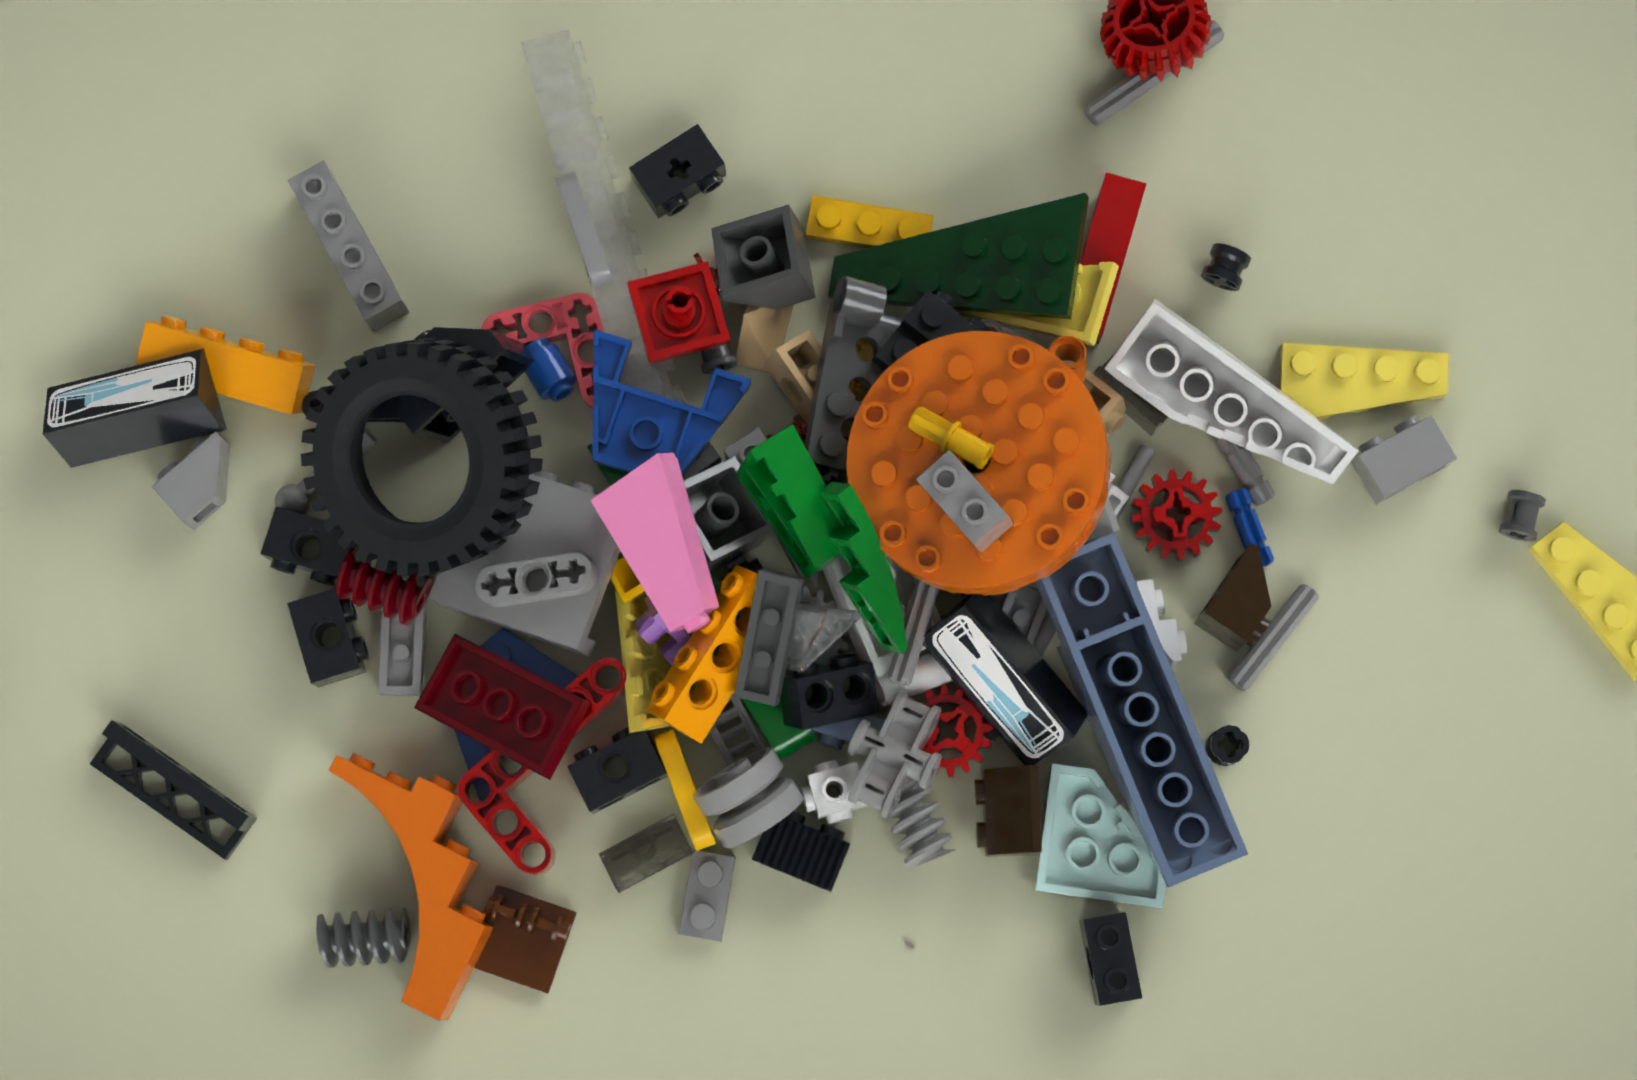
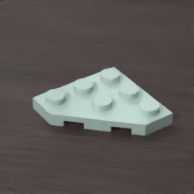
M1052 763L1050 766L1041 835L1042 852L1039 853L1034 891L1163 909L1166 884L1134 820L1124 807L1118 803L1094 769Z

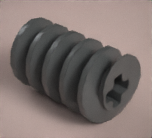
M403 907L400 920H395L391 908L386 909L383 921L378 922L375 911L369 910L366 923H361L357 911H352L349 924H344L340 912L334 914L332 925H327L324 915L319 914L316 923L319 953L325 965L329 968L336 967L339 960L346 967L352 966L356 958H358L362 965H369L373 957L376 958L378 963L385 964L388 962L390 955H392L397 963L403 962L406 959L410 944V922L406 908Z

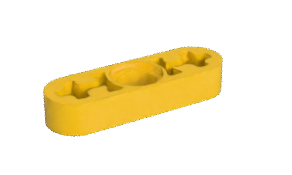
M671 729L655 735L654 739L696 851L717 844L707 815H703L693 799V793L697 788L675 730Z

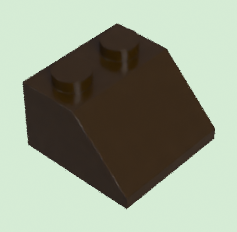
M1251 543L1239 555L1194 622L1195 625L1234 651H1237L1245 644L1251 647L1255 641L1257 642L1271 622L1265 617L1272 606L1258 546Z
M1038 765L984 769L982 771V779L974 780L975 805H983L984 822H976L977 848H985V857L1032 856L1041 853Z

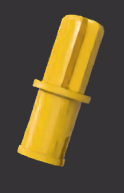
M918 407L910 418L908 425L910 430L941 446L940 451L945 454L950 450L953 454L974 464L978 469L984 468L993 453V444L987 443L962 429V423L959 421L953 424L924 407Z

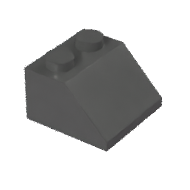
M789 204L711 228L721 297L724 301L780 309L816 298L805 232Z

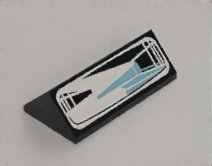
M200 349L47 388L42 434L67 464L73 468L211 434L215 431H223L227 428L205 351Z
M967 595L924 635L923 645L1023 765H1036L1075 737L1088 715L1085 708L990 595Z

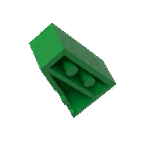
M791 424L752 448L735 475L806 579L842 557L829 537L842 526L821 495L820 491L826 487V484L797 430Z

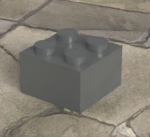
M735 456L684 480L709 571L759 547L774 533V530L735 475L741 466Z

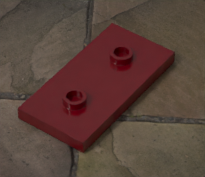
M454 633L414 708L550 780L591 703Z

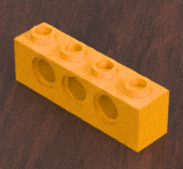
M737 564L732 572L727 574L721 582L720 591L717 594L719 607L708 614L711 621L693 632L686 645L678 650L674 658V664L664 680L654 688L651 700L645 708L662 721L700 744L706 738L736 688L758 576L757 573ZM742 609L739 620L735 622L737 613ZM719 645L717 655L712 658L715 648ZM697 681L695 690L689 695L691 686Z

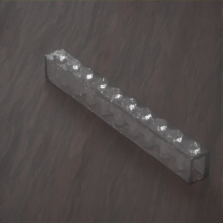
M568 29L521 42L559 176L575 171L614 281L613 284L594 290L587 271L603 331L632 342V347L619 383L685 403L680 384L671 386L668 371L675 370L673 359L650 365L647 359L628 292L627 282L648 277L646 268L638 270L634 256L642 254L636 231L627 232L623 217L631 216L624 192L616 194L612 179L619 178L620 176L613 154L605 156L601 142L609 140L602 116L594 118L590 104L598 102L591 78L583 80L579 66L587 64L581 42L576 41L572 43Z

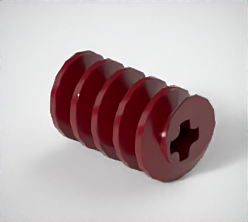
M350 548L339 569L336 589L337 597L346 600L352 596L353 604L359 607L368 601V610L376 613L383 608L386 618L393 619L399 614V622L405 626L411 624L427 602L432 587V579L429 578L422 587L417 586L418 573L410 575L405 581L402 579V575H397V568L391 574L371 567L372 561L366 563L356 561L357 548Z

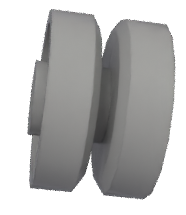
M772 746L762 747L741 757L713 775L693 793V799L703 815L717 816L721 814L717 818L713 830L724 848H731L755 838L787 817L803 801V794L793 778L776 779L783 769V763Z

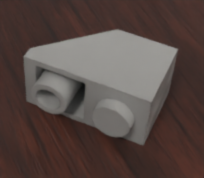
M216 431L210 436L207 434L198 438L189 448L191 453L179 463L173 462L166 466L157 476L159 481L152 486L181 521L193 530L226 501L230 444Z

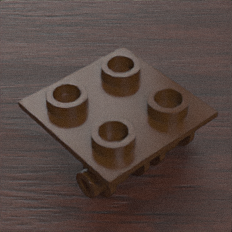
M496 885L493 896L489 897L484 913H486L484 922L494 926L474 968L549 994L577 912Z

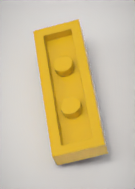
M812 195L805 237L811 240L866 249L931 232L934 215Z

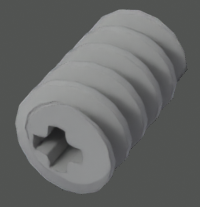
M910 777L894 812L890 816V818H900V821L891 830L893 834H906V837L897 844L899 850L913 851L904 860L905 866H918L954 852L956 849H943L942 846L952 838L951 834H937L936 830L946 821L943 817L931 818L930 816L939 807L938 802L924 801V798L933 790L932 786H929L927 790L918 786V781Z

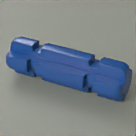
M1241 488L1228 493L1225 500L1230 512L1234 511L1235 513L1233 521L1244 549L1251 543L1259 547L1263 567L1272 564L1274 557L1270 547L1265 546L1264 542L1267 539L1256 510L1250 507L1253 502L1248 490Z

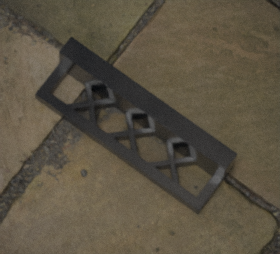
M111 720L102 732L108 739L92 759L90 765L217 855L228 860L257 818L123 723ZM118 745L131 754L133 769L116 771L108 766L105 761ZM140 761L147 766L140 767ZM155 771L164 777L167 792L155 795L145 792L141 773ZM134 774L135 784L124 776ZM173 784L181 790L174 791ZM188 794L198 801L201 816L189 819L179 816L175 797ZM168 798L169 808L158 800ZM207 808L215 814L208 815ZM222 818L236 828L224 847L211 838L209 820ZM202 822L203 832L192 824Z

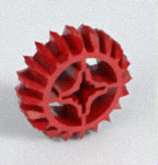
M1109 0L1108 11L1102 13L1100 37L1101 42L1104 43L1105 55L1108 59H1112L1116 70L1124 68L1129 78L1140 72V77L1144 82L1150 75H1156L1162 82L1165 73L1169 72L1178 78L1181 66L1192 69L1194 58H1203L1204 46L1209 45L1211 38V16L1208 15L1207 4L1204 0Z

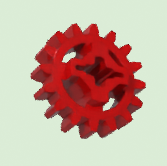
M1171 469L1165 481L1158 474L1153 475L1151 478L1153 488L1142 484L1138 491L1144 499H1133L1131 506L1139 510V513L1131 516L1130 523L1140 524L1141 529L1134 535L1135 539L1146 537L1149 540L1145 548L1146 552L1152 551L1155 547L1161 549V560H1165L1170 552H1174L1177 562H1181L1185 557L1186 550L1194 558L1201 553L1198 544L1201 543L1209 547L1214 541L1208 532H1218L1221 528L1219 523L1212 520L1222 513L1221 507H1212L1211 502L1218 495L1217 492L1206 494L1203 491L1207 482L1204 478L1197 484L1192 483L1191 471H1187L1182 479H1177L1175 470ZM1164 491V504L1160 507L1149 509L1152 499ZM1183 491L1191 494L1199 503L1190 501L1184 496ZM1173 502L1178 514H1185L1179 526L1175 524L1174 518L1166 516L1172 509ZM1203 522L1199 533L1192 539L1187 540L1188 527L1192 524ZM1153 528L1162 530L1168 535V540L1160 537Z
M946 685L941 686L939 696H934L930 690L925 691L927 701L923 704L930 708L941 704L958 705L953 712L940 714L937 725L923 751L931 755L934 752L940 754L943 750L955 749L962 754V756L955 759H941L936 775L940 768H946L948 777L953 778L955 767L959 766L966 774L970 773L968 762L971 759L978 763L984 761L982 755L978 752L980 747L991 749L992 743L983 738L986 733L992 732L993 727L990 724H983L982 719L984 717L977 711L969 699L967 701L963 698L964 693L960 688L956 690L955 695H949ZM971 716L976 725L974 743L965 736L964 725ZM958 719L955 727L957 738L952 740L947 737L943 741L940 740L935 746L941 734L938 725L943 723L948 726Z

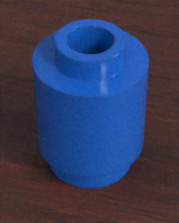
M547 338L538 339L527 345L526 349L535 361L525 371V374L542 400L551 399L553 402H557L571 394L574 390L572 385L577 377L557 345L551 344Z

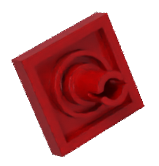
M708 261L627 282L628 292L649 365L730 344L731 339Z

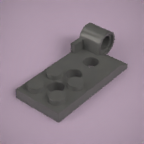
M845 275L839 280L834 292L833 301L829 304L804 445L816 467L847 475L848 441L842 435L841 426L845 420L854 421L855 415L862 403L850 396L848 391L849 383L851 380L861 382L865 386L867 394L871 386L884 372L872 360L867 362L858 357L855 350L858 340L868 342L873 348L874 358L900 326L903 319L883 314L887 298L885 286Z

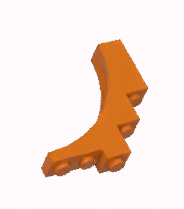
M352 753L350 759L336 755L329 771L356 787L380 810L398 836L412 868L419 901V939L413 971L401 1002L438 1021L449 1020L494 926L484 922L485 913L466 904H463L461 909L457 908L479 864V861L469 857L472 850L469 847L452 839H448L446 845L443 844L462 805L458 794L454 792L457 784L436 774L433 775L431 781L418 776L412 790H410L412 781L389 771L387 777H384L372 771L375 763L362 756Z

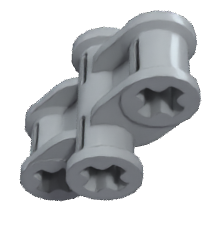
M901 690L890 708L881 731L872 728L870 721L863 719L860 722L849 744L848 754L852 756L860 754L867 758L852 784L848 801L852 803L860 801L881 811V816L889 819L900 800L909 777L918 781L919 787L927 790L938 771L942 755L937 752L931 755L923 751L937 725L941 714L940 707L934 705L930 708L910 699L909 693Z

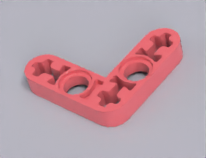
M575 293L494 313L485 319L481 329L496 332L495 325L503 324L505 329L517 328L515 319L521 318V324L527 337L520 339L518 330L509 332L505 336L521 342L525 347L541 338H547L549 342L567 338L581 396L585 404L593 410L594 395L589 396L588 393L594 391L593 378L591 373L583 377L582 373L593 372L594 362L586 363L579 358V350L583 344L593 342L594 332L580 334L582 332L577 318L570 317V314L576 312L575 306L583 304L585 310L592 309V312L586 314L589 331L598 328L599 331L605 332L599 308L590 295ZM537 313H546L552 318L551 328L542 334H537L529 328L531 318ZM574 333L580 334L576 338L573 337Z

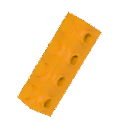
M162 315L161 320L145 322L135 366L204 349L217 394L291 415L303 413L302 402L309 393L315 364L303 361L304 354L282 348L279 349L278 354L264 350L265 343L240 337L239 343L224 339L226 332L211 327L201 326L200 332L185 328L186 320Z

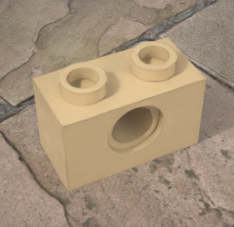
M809 329L775 349L764 364L806 427H808L822 349ZM848 386L850 396L855 399V395Z

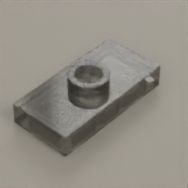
M673 813L599 853V856L614 887L620 893L691 855L694 851Z

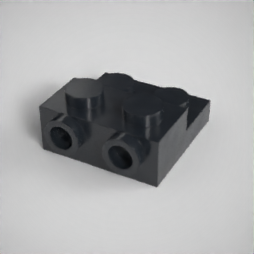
M927 290L872 361L885 371L907 352L938 337L960 332L990 330L981 320L974 317L967 320L955 311L957 305L949 295L943 292L933 294L930 290Z

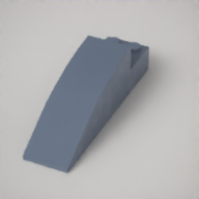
M1114 532L1083 545L1076 555L1050 576L1037 580L1036 584L1062 644L1056 648L1077 697L1086 710L1087 719L1166 886L1171 887L1248 855V852L1116 533Z

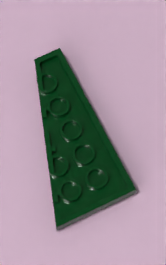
M1081 193L834 256L828 297L833 300L837 284L841 277L845 275L885 286L887 290L885 305L914 307L924 293L930 290L933 294L943 292L949 295L957 305L956 310L1071 319L1089 197L1086 193Z

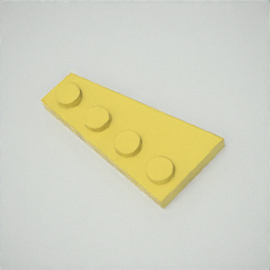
M1282 343L1280 346L1279 390L1318 419L1350 412H1364L1384 406H1398L1443 398L1448 394L1449 353Z
M1562 522L1529 547L1528 550L1633 681H1636L1637 577L1566 522Z
M615 588L622 664L626 670L627 677L625 695L629 733L672 727L645 709L651 700L654 688L664 680L672 667L660 649L672 636L666 632L653 645L648 644L638 634L634 625L641 615L648 610L645 598L648 595L645 594L624 604Z

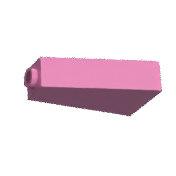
M657 453L590 501L669 632L686 629L688 634L711 621L708 614L717 609L719 603L678 459L674 453Z

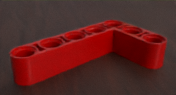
M610 657L597 660L564 688L575 695L586 697L587 701L591 703L574 737L625 693L626 670L618 660ZM606 668H615L620 672V681L612 689H603L598 684L599 674ZM492 750L460 779L457 787L458 796L520 870L533 875L544 874L554 865L556 858L555 849L548 838L509 794L529 777L533 771L521 766L515 773H505L501 764L504 756ZM477 779L487 780L490 786L488 797L481 802H474L469 795L470 786ZM505 811H512L517 817V827L512 833L503 835L497 829V818ZM532 843L541 844L545 850V859L537 867H530L524 860L525 849Z

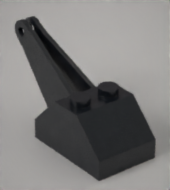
M433 327L431 330L422 332L414 339L436 338V341L447 339L458 342L457 347L469 345L479 350L476 359L489 356L498 362L492 372L493 374L507 371L515 380L535 361L521 342L488 329ZM318 390L309 392L303 399L302 410L306 416L309 408L319 406L320 403L325 405L315 398ZM413 395L395 396L382 402L369 414L367 422H404L413 434L443 443H448L461 431L455 420L442 407L428 399Z

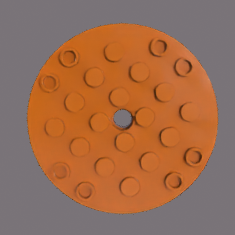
M968 331L938 337L923 343L900 357L880 375L869 389L855 415L847 446L846 467L848 484H851L873 523L881 543L880 549L894 563L919 581L937 589L957 594H982L987 596L1020 590L1023 586L1050 576L1076 555L1090 537L1103 512L1109 491L1111 454L1107 432L1092 396L1078 375L1064 361L1044 347L1022 337L993 331ZM918 407H924L953 424L959 421L962 423V429L994 445L988 467L982 472L971 474L1008 514L1014 525L982 553L916 480L944 455L940 451L941 446L915 433L908 427L910 418ZM955 455L970 472L971 463Z

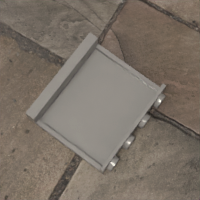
M542 470L529 475L530 480L540 482L537 494L524 498L525 501L533 504L527 516L516 519L522 524L516 533L504 537L507 542L498 549L489 551L488 555L444 572L439 571L428 599L455 612L591 658L596 642L589 638L588 635L620 554V549L590 501L597 496L595 495L597 489L579 481H573L571 486L558 483L560 477ZM572 552L581 553L591 559L596 564L599 572L595 587L588 593L505 607H494L482 601L477 596L474 588L478 573L485 567ZM578 564L576 565L575 572L569 574H561L555 567L558 578L569 577L576 583L578 582L579 575L585 574V569L578 566ZM536 569L528 575L527 587L530 591H537L544 586L546 582L545 571L543 569ZM497 577L495 578V584L488 587V590L497 595L498 588L510 585L517 589L515 582L505 583Z

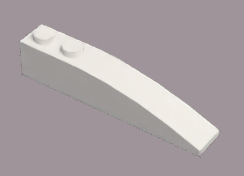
M1157 299L1153 300L1104 368L1107 373L1169 418L1205 431L1207 434L1242 446L1259 455L1262 454L1331 484H1334L1359 451L1305 408Z

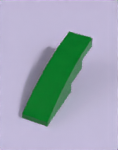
M832 481L820 493L842 527L829 537L851 570L839 583L882 649L902 654L908 649L901 604L888 559L880 549L881 543L873 523L851 484Z

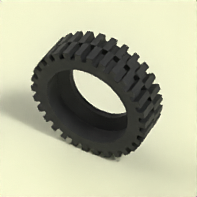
M424 338L386 344L363 351L364 355L353 356L344 362L347 368L335 370L327 378L333 385L320 387L315 398L325 405L309 408L306 419L317 423L316 428L303 430L301 442L313 444V451L301 454V466H313L314 476L303 478L306 490L318 487L321 496L310 502L315 512L327 509L331 515L322 522L328 533L339 529L344 532L337 540V543L345 550L359 545L360 548L355 558L363 563L377 559L376 569L387 572L397 568V575L409 576L419 572V576H425L439 571L444 572L488 555L489 551L498 549L507 542L504 537L515 534L522 525L516 519L527 516L533 504L525 501L524 498L538 493L540 482L530 480L529 475L542 471L543 459L531 458L530 450L542 447L541 436H528L526 428L528 425L537 423L534 412L521 414L518 406L528 401L523 390L509 393L506 389L515 379L507 371L493 374L492 372L498 362L489 356L476 359L479 350L469 345L457 347L458 342L447 339L436 341V338ZM413 395L436 403L455 420L467 444L469 473L464 491L456 504L448 512L432 521L408 522L395 517L378 499L366 475L362 443L368 416L382 402L395 396Z

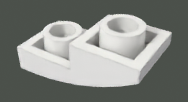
M1153 579L1136 581L1170 666L1177 665L1182 661L1181 654L1187 653L1185 631L1183 628L1177 629L1176 619L1159 621L1158 615L1164 614V600L1161 589H1154Z

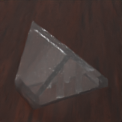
M799 603L786 669L803 672L861 618L859 612L840 607Z

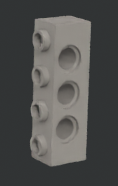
M324 160L288 179L287 181L364 320L374 332L409 313L408 308Z

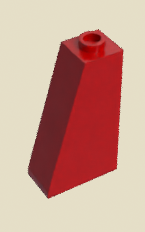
M1107 172L1097 198L1079 262L1081 265H1099V262H1115L1119 266L1096 344L1100 343L1147 184Z

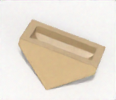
M794 304L780 309L747 306L743 316L736 353L737 366L770 374L764 364L775 349L783 345Z

